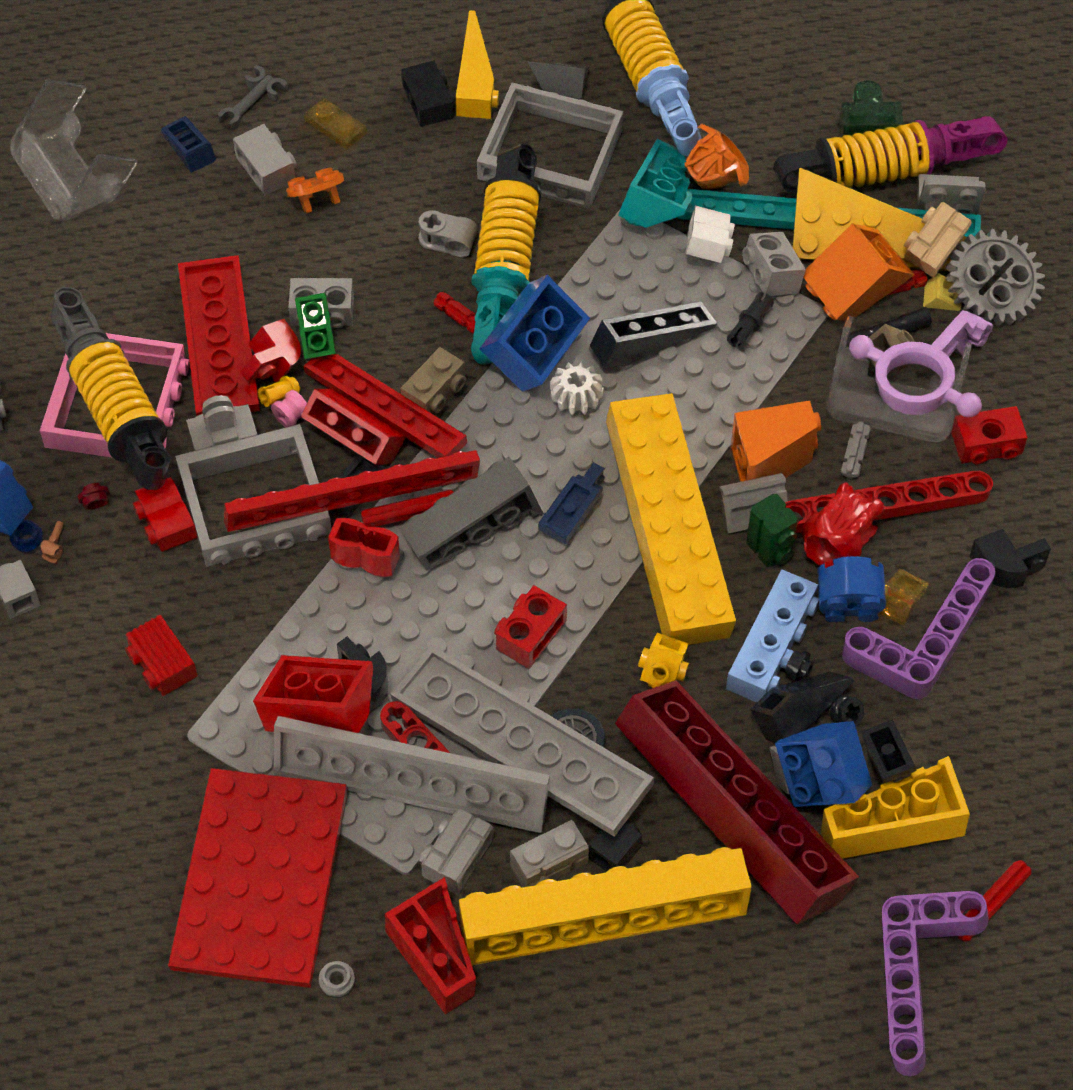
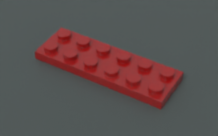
M239 255L178 263L196 416L203 414L202 407L204 401L220 395L227 396L233 406L248 404L251 412L260 411L256 379L247 382L240 372L251 359L252 349L249 346L250 334Z

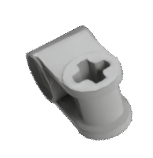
M430 210L424 212L419 217V228L421 231L418 241L423 248L464 258L470 254L478 226L474 221L466 217H456ZM433 219L436 220V225H434V226H433ZM428 235H431V242L428 241Z

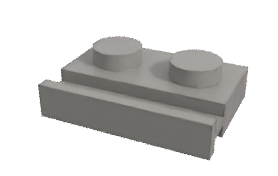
M782 473L719 486L722 495L723 523L728 534L747 530L752 506L771 494H778L785 503L788 502L785 489L786 478Z

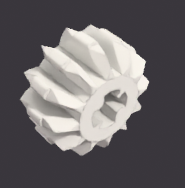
M582 361L575 367L568 362L565 369L557 368L555 377H552L550 381L553 403H558L560 411L569 409L572 416L578 410L585 415L588 408L596 409L598 400H601V397H603L601 374H595L593 366L585 369Z

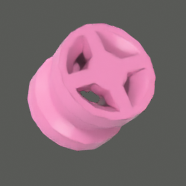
M290 390L285 394L284 400L276 401L271 405V410L278 422L287 428L297 425V421L300 418L304 419L300 416L307 402L298 392Z

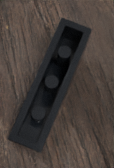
M702 301L603 319L591 341L590 347L604 368L632 363L716 327L717 322Z

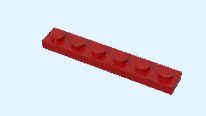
M338 354L311 358L304 365L305 374L327 388L335 390L404 434L407 439L437 458L459 452L467 444V436Z

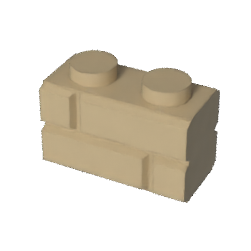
M941 202L937 209L932 206L921 220L925 224L919 233L913 231L904 244L908 248L904 255L905 259L931 277L936 276L972 224L970 219L956 212L954 208L945 202Z

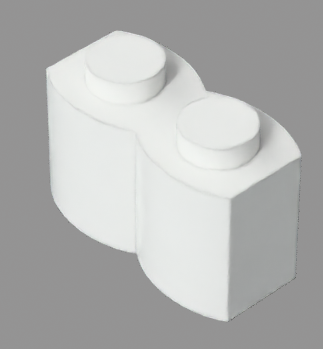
M695 205L688 227L685 253L719 263L722 262L723 256L729 257L733 245V239L731 238L735 226L734 223H730V214Z

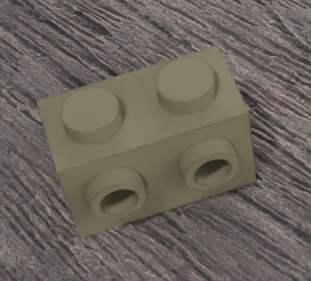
M439 347L401 387V395L436 415L463 388L466 382L465 362Z

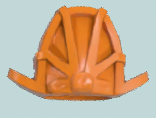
M700 124L697 128L708 134L697 141L685 162V168H687L694 181L704 190L717 189L739 181L741 187L746 185L749 181V166L740 150L725 134L712 127Z

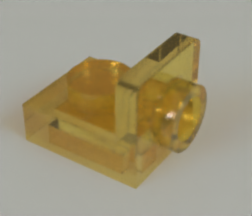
M900 568L885 584L886 607L879 613L904 625L914 605L925 594L929 583Z

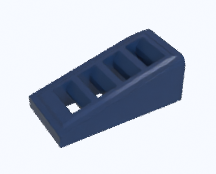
M186 116L160 129L165 139L191 173L216 161L211 143ZM187 130L186 132H184V133H182V134H180V135H178V136H176V137L174 136V135H176V134H179V133H181V132Z

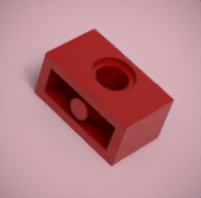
M1017 406L982 411L974 417L956 415L951 431L961 464L970 462L981 464L989 459L1015 458L1023 454L1028 438Z

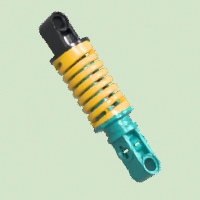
M527 143L500 153L497 156L496 176L488 180L484 186L485 199L480 239L478 241L475 271L471 280L472 285L478 291L476 300L478 307L475 315V329L471 352L476 362L481 365L492 363V361L479 348L527 284L530 283L531 250L533 249V239L535 236L534 230L536 228L535 220L537 219L538 204L542 193L539 186L534 183L537 156L534 149Z

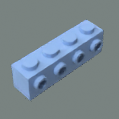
M781 570L728 673L726 690L758 702L771 688L779 686L781 678L778 677L781 668L786 669L787 663L794 653L791 650L794 642L800 643L807 629V625L804 624L807 616L813 617L818 609L819 598L816 597L818 584Z

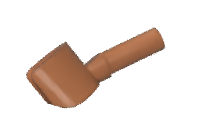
M61 521L56 522L51 537L41 543L42 559L53 564H57L63 554V547L57 544L64 523Z

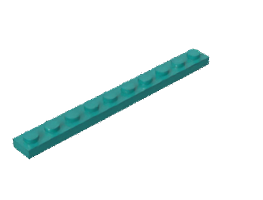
M688 189L689 192H692V200L685 214L678 217V219L691 220L696 205L730 214V223L738 225L794 229L796 198ZM898 208L922 219L928 211ZM961 213L972 222L964 236L968 237V235L972 234L975 237L981 230V215Z

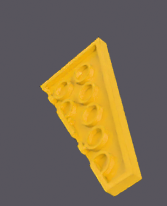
M799 168L793 249L800 260L814 261L854 223L878 229L909 268L920 269L905 259L904 255L908 248L904 244L913 231L919 233L925 225L921 222L922 218ZM948 258L939 271H949L946 269V266L952 260Z

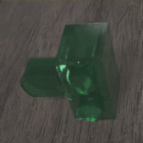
M866 80L859 82L854 89V102H842L838 123L840 138L844 135L852 136L855 133L863 134L865 131L874 132L876 129L884 130L887 127L896 128L899 125H903L901 101L883 102L881 87L874 81Z

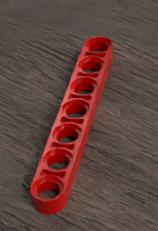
M969 471L858 489L853 492L864 493L865 498H871L870 502L881 497H888L894 501L895 505L884 506L883 513L874 519L880 520L985 502L991 493L993 480L985 472ZM972 482L981 483L985 487V491H975L969 484ZM939 488H951L955 495L951 497L944 496L940 493ZM835 493L786 502V508H790L793 512H797L803 517L797 523L796 533H801V527L806 520L813 514L818 513V508L825 507L828 501L834 497ZM909 493H921L925 500L914 501L909 497Z

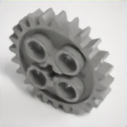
M991 229L987 235H985L983 230H980L975 237L972 234L968 235L964 242L961 241L957 245L956 250L950 255L949 258L952 261L949 262L946 269L951 273L945 279L954 284L948 292L958 294L954 303L963 302L965 304L964 311L971 309L973 314L983 316V319L988 322L994 319L996 327H999L1004 320L1008 325H1011L1016 319L1021 321L1027 315L1026 313L1030 314L1035 309L1034 305L1041 300L1038 294L1045 289V286L1039 283L1045 278V275L1036 271L1042 266V263H1033L1032 259L1037 253H1027L1025 251L1028 247L1027 242L1019 246L1017 244V235L1009 240L1005 230L999 237H997L994 229ZM989 254H992L993 256H995L996 259H997V261H994L993 259H991V257L989 256ZM1007 260H1010L1012 265L984 295H979V290ZM970 273L976 275L979 281L974 280ZM1012 274L1015 275V276H1017V277L1019 278L1020 282L1016 281V280L1012 277ZM993 294L999 296L1002 302L996 300Z

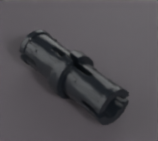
M764 292L757 293L748 309L740 313L739 322L727 336V341L732 347H735L737 342L740 341L737 349H743L754 331H758L762 327L763 318L774 305V300L770 295L766 294L765 298L761 300Z

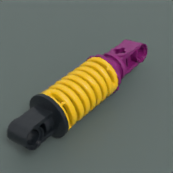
M990 116L968 121H956L947 125L942 123L935 124L931 128H928L924 121L916 120L913 123L899 125L896 128L887 127L884 130L865 131L863 134L855 133L852 136L844 135L841 138H819L816 141L814 150L781 155L775 161L773 169L783 188L791 193L797 192L799 168L850 189L853 187V184L860 188L864 184L870 186L875 182L881 184L886 180L895 181L897 177L905 179L908 175L911 177H918L919 174L931 175L936 164L943 166L953 161H965L974 157L997 154L1006 147L1007 136L996 120Z

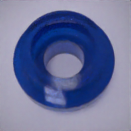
M23 520L10 536L12 546L22 552L36 549L43 540L41 528L30 520ZM25 535H31L28 539H22Z

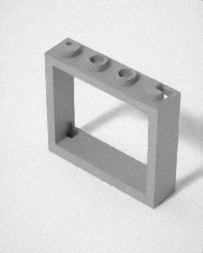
M511 83L477 159V179L487 182L496 176L497 155L517 110L607 133V137L588 181L535 167L534 183L541 189L542 197L590 209L622 133L623 111L589 103L585 100L562 96L554 92Z
M300 424L175 456L206 567L219 563L225 565L231 560L245 556L249 558L256 557L264 551L276 548L287 549L295 543L306 540L317 541V537L330 534V516L328 511L210 540L193 484L195 479L296 453L299 455L307 484H318V478Z

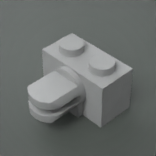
M220 395L207 399L203 403V414L186 420L194 451L258 435L249 405L233 406L227 396Z

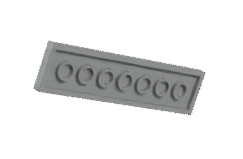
M430 645L390 694L392 701H399L405 704L416 716L491 762L550 775L548 797L614 837L654 785V777L433 645Z
M278 716L274 724L275 775L347 784L348 791L454 814L457 808H461L472 814L475 818L478 817L484 821L542 833L545 823L550 779L548 774Z

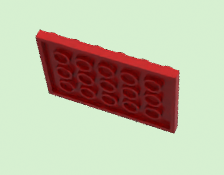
M211 768L168 967L170 970L311 988L347 798V784Z

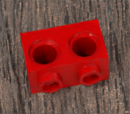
M535 585L532 586L527 594L523 593L518 597L513 607L514 611L508 618H502L494 631L496 635V650L528 669L532 667L567 621V604ZM536 611H540V612H543V613H545V614H543V615H534V614H532V613H533V612H536ZM517 635H522L526 638L522 640H517L513 637Z

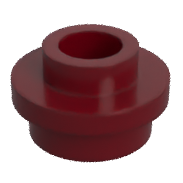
M92 483L84 486L77 498L79 503L83 504L85 510H93L109 503L108 496L110 491L107 486H101L100 483Z

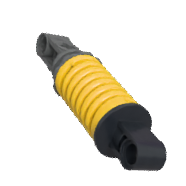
M72 287L59 288L54 294L51 321L55 325L60 339L65 346V353L69 358L66 363V370L69 372L70 378L77 386L87 408L107 442L110 455L117 461L128 462L140 486L148 490L160 489L165 484L170 463V455L163 446L167 436V428L164 422L158 417L133 369L129 366L128 360L124 357L121 344L115 339H109L106 333L98 327L97 320L90 312L82 294Z

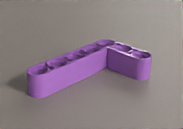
M975 558L966 565L914 652L868 628L854 627L847 632L842 650L844 662L850 667L910 698L922 699L931 692L987 598L995 576L994 566L991 562L982 558ZM974 578H980V579L983 580V581H978V580H975ZM958 602H965V603H967L968 605L964 606V605H961V604L958 603ZM943 626L951 627L954 630H947ZM852 646H861L864 650H857ZM928 651L937 652L939 655H931ZM882 661H890L894 665H886ZM919 676L923 678L924 681H918L912 677Z
M961 891L900 895L889 898L882 907L890 1052L895 1069L904 1076L919 1074L926 1063L918 938L975 935L984 931L989 921L987 904L984 897L977 892ZM968 909H977L978 911H980V913L975 917H966L963 915V913ZM933 911L944 913L940 919L936 920L927 917ZM903 913L908 915L901 922L891 920L895 914ZM901 946L910 949L907 954L902 956L893 953L896 948ZM902 980H908L913 983L911 987L905 990L895 988V985ZM905 1014L915 1017L910 1024L904 1025L897 1022L898 1018ZM906 1049H913L917 1052L916 1056L909 1060L899 1057L900 1053Z

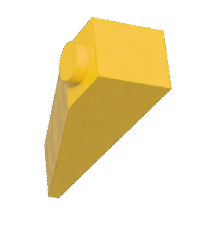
M469 10L456 92V116L491 119L492 109L498 108L499 91L494 90V77L476 12Z

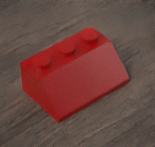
M281 655L253 700L265 731L274 732V724L278 716L359 733L369 716L373 664L372 661Z

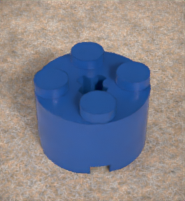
M851 556L833 559V566L825 568L824 563L818 567L819 609L825 614L826 621L842 622L845 620V616H858L862 622H872L879 618L878 613L886 607L884 566L882 563L878 562L877 567L872 565L871 558Z

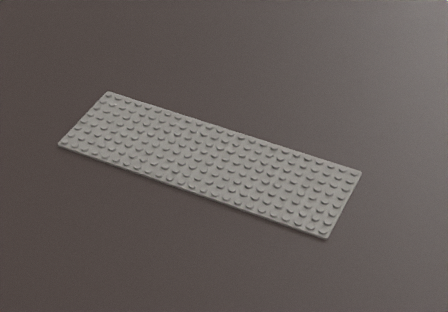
M619 210L558 284L590 319L543 384L522 392L493 363L445 420L446 423L467 436V444L460 451L469 452L477 450L480 458L478 476L486 472L493 463L510 457L530 485L543 512L534 517L529 512L517 518L519 520L518 525L508 530L504 525L492 531L490 539L481 544L471 542L466 544L463 553L429 570L425 569L399 529L409 519L376 526L388 529L399 537L400 559L393 575L390 577L375 576L365 571L362 567H345L331 559L188 731L189 741L239 772L279 776L274 774V732L265 731L253 700L281 655L339 659L337 643L347 636L355 645L361 644L367 650L370 657L380 651L387 667L388 692L386 698L377 709L369 714L359 734L392 741L381 727L380 712L387 703L393 702L390 694L430 645H433L536 707L643 564L606 424L610 402L672 393L700 488L730 449L734 413L760 409L828 318L823 309L824 306L800 293L771 296L774 300V305L763 318L762 327L758 331H754L743 349H737L740 341L737 342L735 347H732L727 341L728 334L732 332L739 322L740 313L748 309L757 293L763 292L760 286L756 284L749 267L727 256H723L722 262L719 263L688 255L685 253L688 239L686 234L663 222L647 228L631 225L624 218L618 216ZM702 301L717 322L716 327L632 363L604 368L590 347L591 341L603 319ZM582 361L585 369L593 366L595 374H601L603 397H601V400H598L596 409L588 408L585 415L578 410L572 416L569 409L560 411L558 403H553L550 381L552 377H555L557 368L565 369L568 362L575 367ZM422 448L410 464L420 462L426 458L436 459L437 457ZM593 462L605 468L603 475L605 478L600 484L603 487L600 498L567 544L538 530L539 521L572 476L576 477L578 474L584 476ZM466 481L380 499L374 507L446 490L456 492ZM535 585L567 604V621L532 667L528 669L496 650V635L494 631L499 621L504 617L508 618L514 611L513 607L518 597L523 593L527 594L532 586ZM536 611V612H533L532 614H534V615H543V614H545V613L540 612V611ZM517 635L513 638L517 640H522L526 637L522 635ZM391 715L390 722L397 721L402 726V732H404L406 728L402 724V715L400 717ZM419 718L451 754L491 762ZM416 735L411 737L407 744L424 747L427 740L423 736ZM348 791L340 836L399 873L409 875L419 863L420 856L426 845L429 843L433 844L438 838L437 831L444 817H452L453 814Z

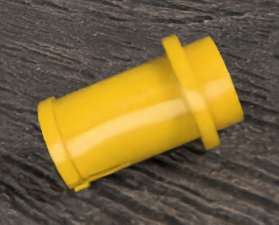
M283 376L279 382L260 387L258 389V397L260 402L265 407H268L276 401L284 400L285 394L290 390L299 393L300 386L294 377Z

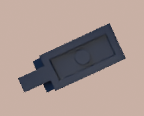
M593 462L584 476L579 474L576 477L572 476L539 521L538 530L567 544L600 498V494L603 491V487L600 484L605 478L603 476L605 468Z

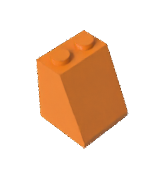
M852 223L806 268L803 278L807 282L805 284L807 290L813 296L819 297L825 304L823 309L830 318L849 322L909 280L914 273L878 229Z
M810 401L734 413L730 449L740 482L780 473L787 478L812 462L814 449H818L817 432L821 431V420L819 413L813 412Z

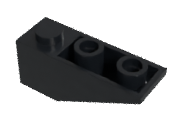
M826 672L771 688L750 711L766 740L776 743L778 740L805 731L814 721L822 716V713L838 696L843 695L844 691L854 680L849 676Z

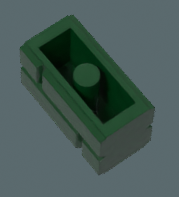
M771 494L756 503L750 511L746 544L754 553H758V558L766 567H772L777 563L782 565L788 562L794 555L793 544L797 538L798 517L790 508H786V503L778 494Z

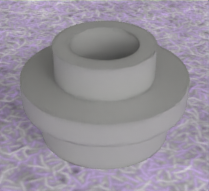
M333 961L326 964L319 973L320 988L325 994L332 997L346 995L351 991L355 983L352 968L341 961ZM336 975L344 978L343 982L338 985L332 984L330 980Z

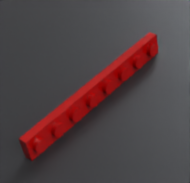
M477 450L469 452L459 451L450 456L436 459L426 458L420 462L407 465H394L389 469L374 472L365 471L356 476L332 478L323 483L304 484L294 489L280 492L271 491L264 495L247 499L238 498L232 502L224 503L225 527L227 532L475 479L478 476L480 458Z

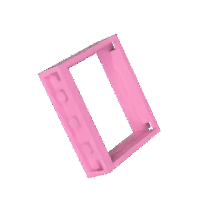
M106 333L109 339H115L121 344L124 357L128 361L169 367L156 413L164 422L166 428L171 427L174 421V401H179L182 393L180 381L182 375L187 376L190 361L185 357L183 344ZM65 353L40 428L44 447L113 458L108 451L107 442L102 434L64 429L77 390V386L66 370V363L69 358ZM166 439L163 442L164 448L166 447Z

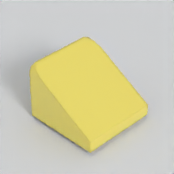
M939 273L929 279L924 286L923 307L960 311L961 303H954L958 294L948 292L954 283L946 281V277Z

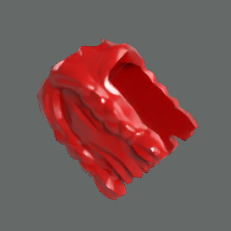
M847 482L839 485L834 497L828 501L826 506L818 513L810 516L801 527L804 551L807 557L819 566L825 563V568L833 566V559L851 556L861 557L862 548L875 536L878 529L877 526H873L872 522L883 513L885 508L884 503L877 498L870 502L871 498H865L864 493L853 492V487Z

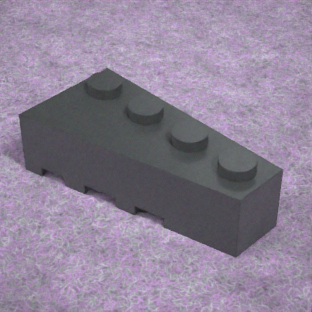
M507 457L503 461L493 463L486 472L477 478L463 483L459 490L448 497H442L437 500L433 507L424 513L411 517L399 529L425 569L429 570L463 553L466 544L470 542L481 544L490 539L492 531L504 525L508 530L519 524L517 518L529 512L534 517L543 511L530 485L511 458Z

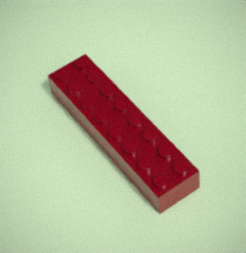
M677 680L632 695L617 719L616 726L726 847L731 848V850L742 849L747 870L760 883L761 887L783 908L784 912L798 925L839 905L859 876Z

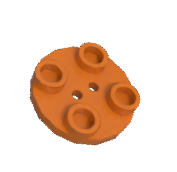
M325 168L315 172L316 177L306 180L304 176L293 178L287 181L289 186L286 189L288 197L298 196L302 209L306 214L312 212L309 198L313 197L312 193L322 190L328 192L331 202L334 205L340 203V198L336 185L344 181L343 173H339L338 170L333 171V168Z

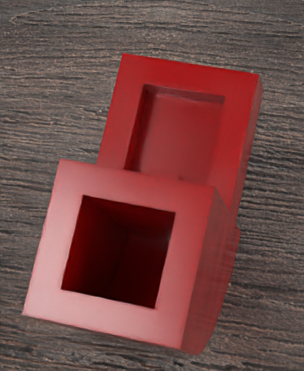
M285 319L260 328L249 343L255 354L240 372L247 382L259 377L263 380L270 376L275 382H279L281 377L287 375L300 358L301 346L296 334Z

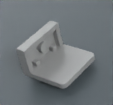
M919 174L917 181V209L929 210L931 206L937 209L941 202H945L954 208L956 212L977 215L985 192V182L979 181V177Z

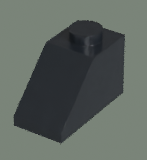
M893 719L861 732L869 757L882 783L885 784L917 771Z

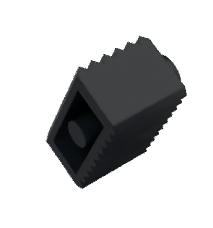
M435 60L401 69L402 86L420 127L453 118V107L456 106L455 94L452 89L448 90L446 88L447 79L443 69L437 68Z

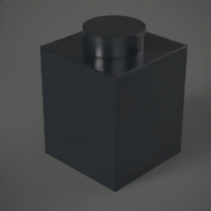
M627 820L615 837L601 829L588 844V859L606 872L614 867H625L641 849L642 834L639 828L633 822Z

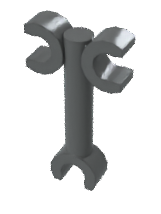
M256 65L254 72L258 77L252 78L247 74L244 76L245 84L253 89L233 108L222 109L218 113L219 122L222 124L226 119L232 118L230 129H237L241 124L240 117L266 92L270 100L277 102L279 97L278 92L275 90L281 89L287 92V82L281 78L274 79L270 75L266 76L264 68Z

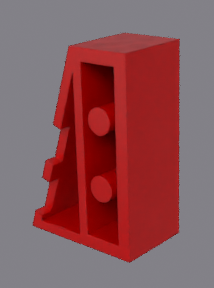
M444 877L385 913V932L444 1014H447L475 996L476 976Z

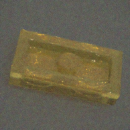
M322 98L304 114L305 122L346 150L350 149L367 134V127L326 98Z

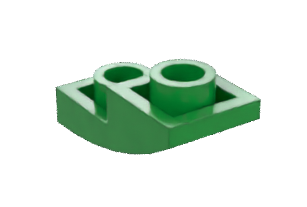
M326 293L295 298L304 358L310 359L336 354Z

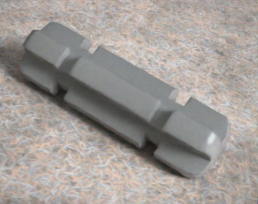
M862 421L852 425L851 437H849L844 457L845 462H843L841 468L842 476L850 480L860 475L862 465L859 463H863L868 443L867 439H869L871 431L870 426Z

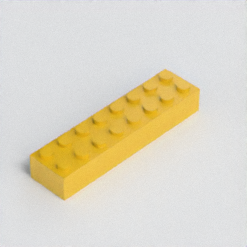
M673 394L610 402L606 424L662 634L689 643V645L730 638L736 618Z
M723 847L712 851L711 854L700 856L685 854L676 860L667 862L651 860L639 867L627 869L624 866H618L609 869L606 873L595 875L580 873L574 875L571 879L562 881L546 879L534 886L523 888L517 885L503 888L501 892L496 893L474 892L463 899H459L460 925L472 965L743 916L747 914L751 883L742 849L731 850V848Z

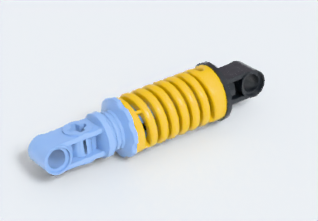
M606 0L608 8L603 14L602 25L606 33L609 34L617 54L628 73V77L632 81L639 102L644 103L645 106L650 107L654 115L661 117L678 152L684 156H689L697 141L702 139L688 104L690 98L687 90L689 76L680 64L659 22V18L655 14L652 1Z

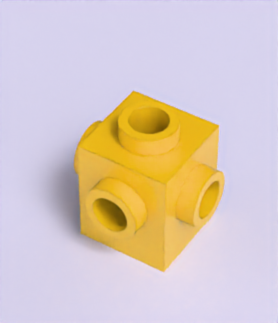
M657 633L650 649L644 647L638 663V667L643 668L640 680L647 682L652 688L675 680L683 682L689 666L688 662L683 661L689 643Z

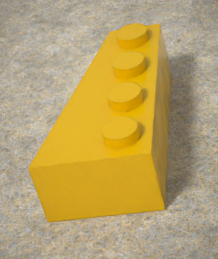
M947 756L938 760L935 766L924 769V767L919 768L917 771L912 772L909 777L895 783L892 780L880 785V789L874 792L864 793L856 803L835 804L824 809L821 834L843 859L963 837L966 833L970 813L950 758Z

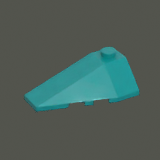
M659 139L655 141L628 189L618 216L624 218L631 225L647 228L685 214L692 200V192L688 191L690 181L685 176L687 169L685 168L686 159L684 155L678 152L677 147Z

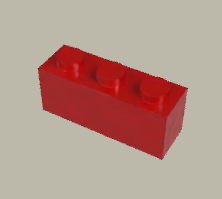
M314 389L300 416L375 465L392 464L406 438L404 434L333 389Z

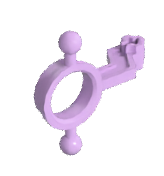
M963 310L932 345L923 342H904L894 345L883 352L874 347L873 341L868 336L858 335L851 340L849 350L856 359L863 360L869 358L877 362L875 381L879 386V393L883 401L893 410L904 414L922 415L934 411L949 401L956 405L958 412L962 416L974 417L979 414L982 408L980 397L975 393L961 394L952 389L955 382V367L949 356L954 351L963 356L972 345L982 347L992 332L993 324L967 310ZM906 364H918L935 371L940 376L942 383L932 393L921 396L907 395L891 386L887 375L895 367Z

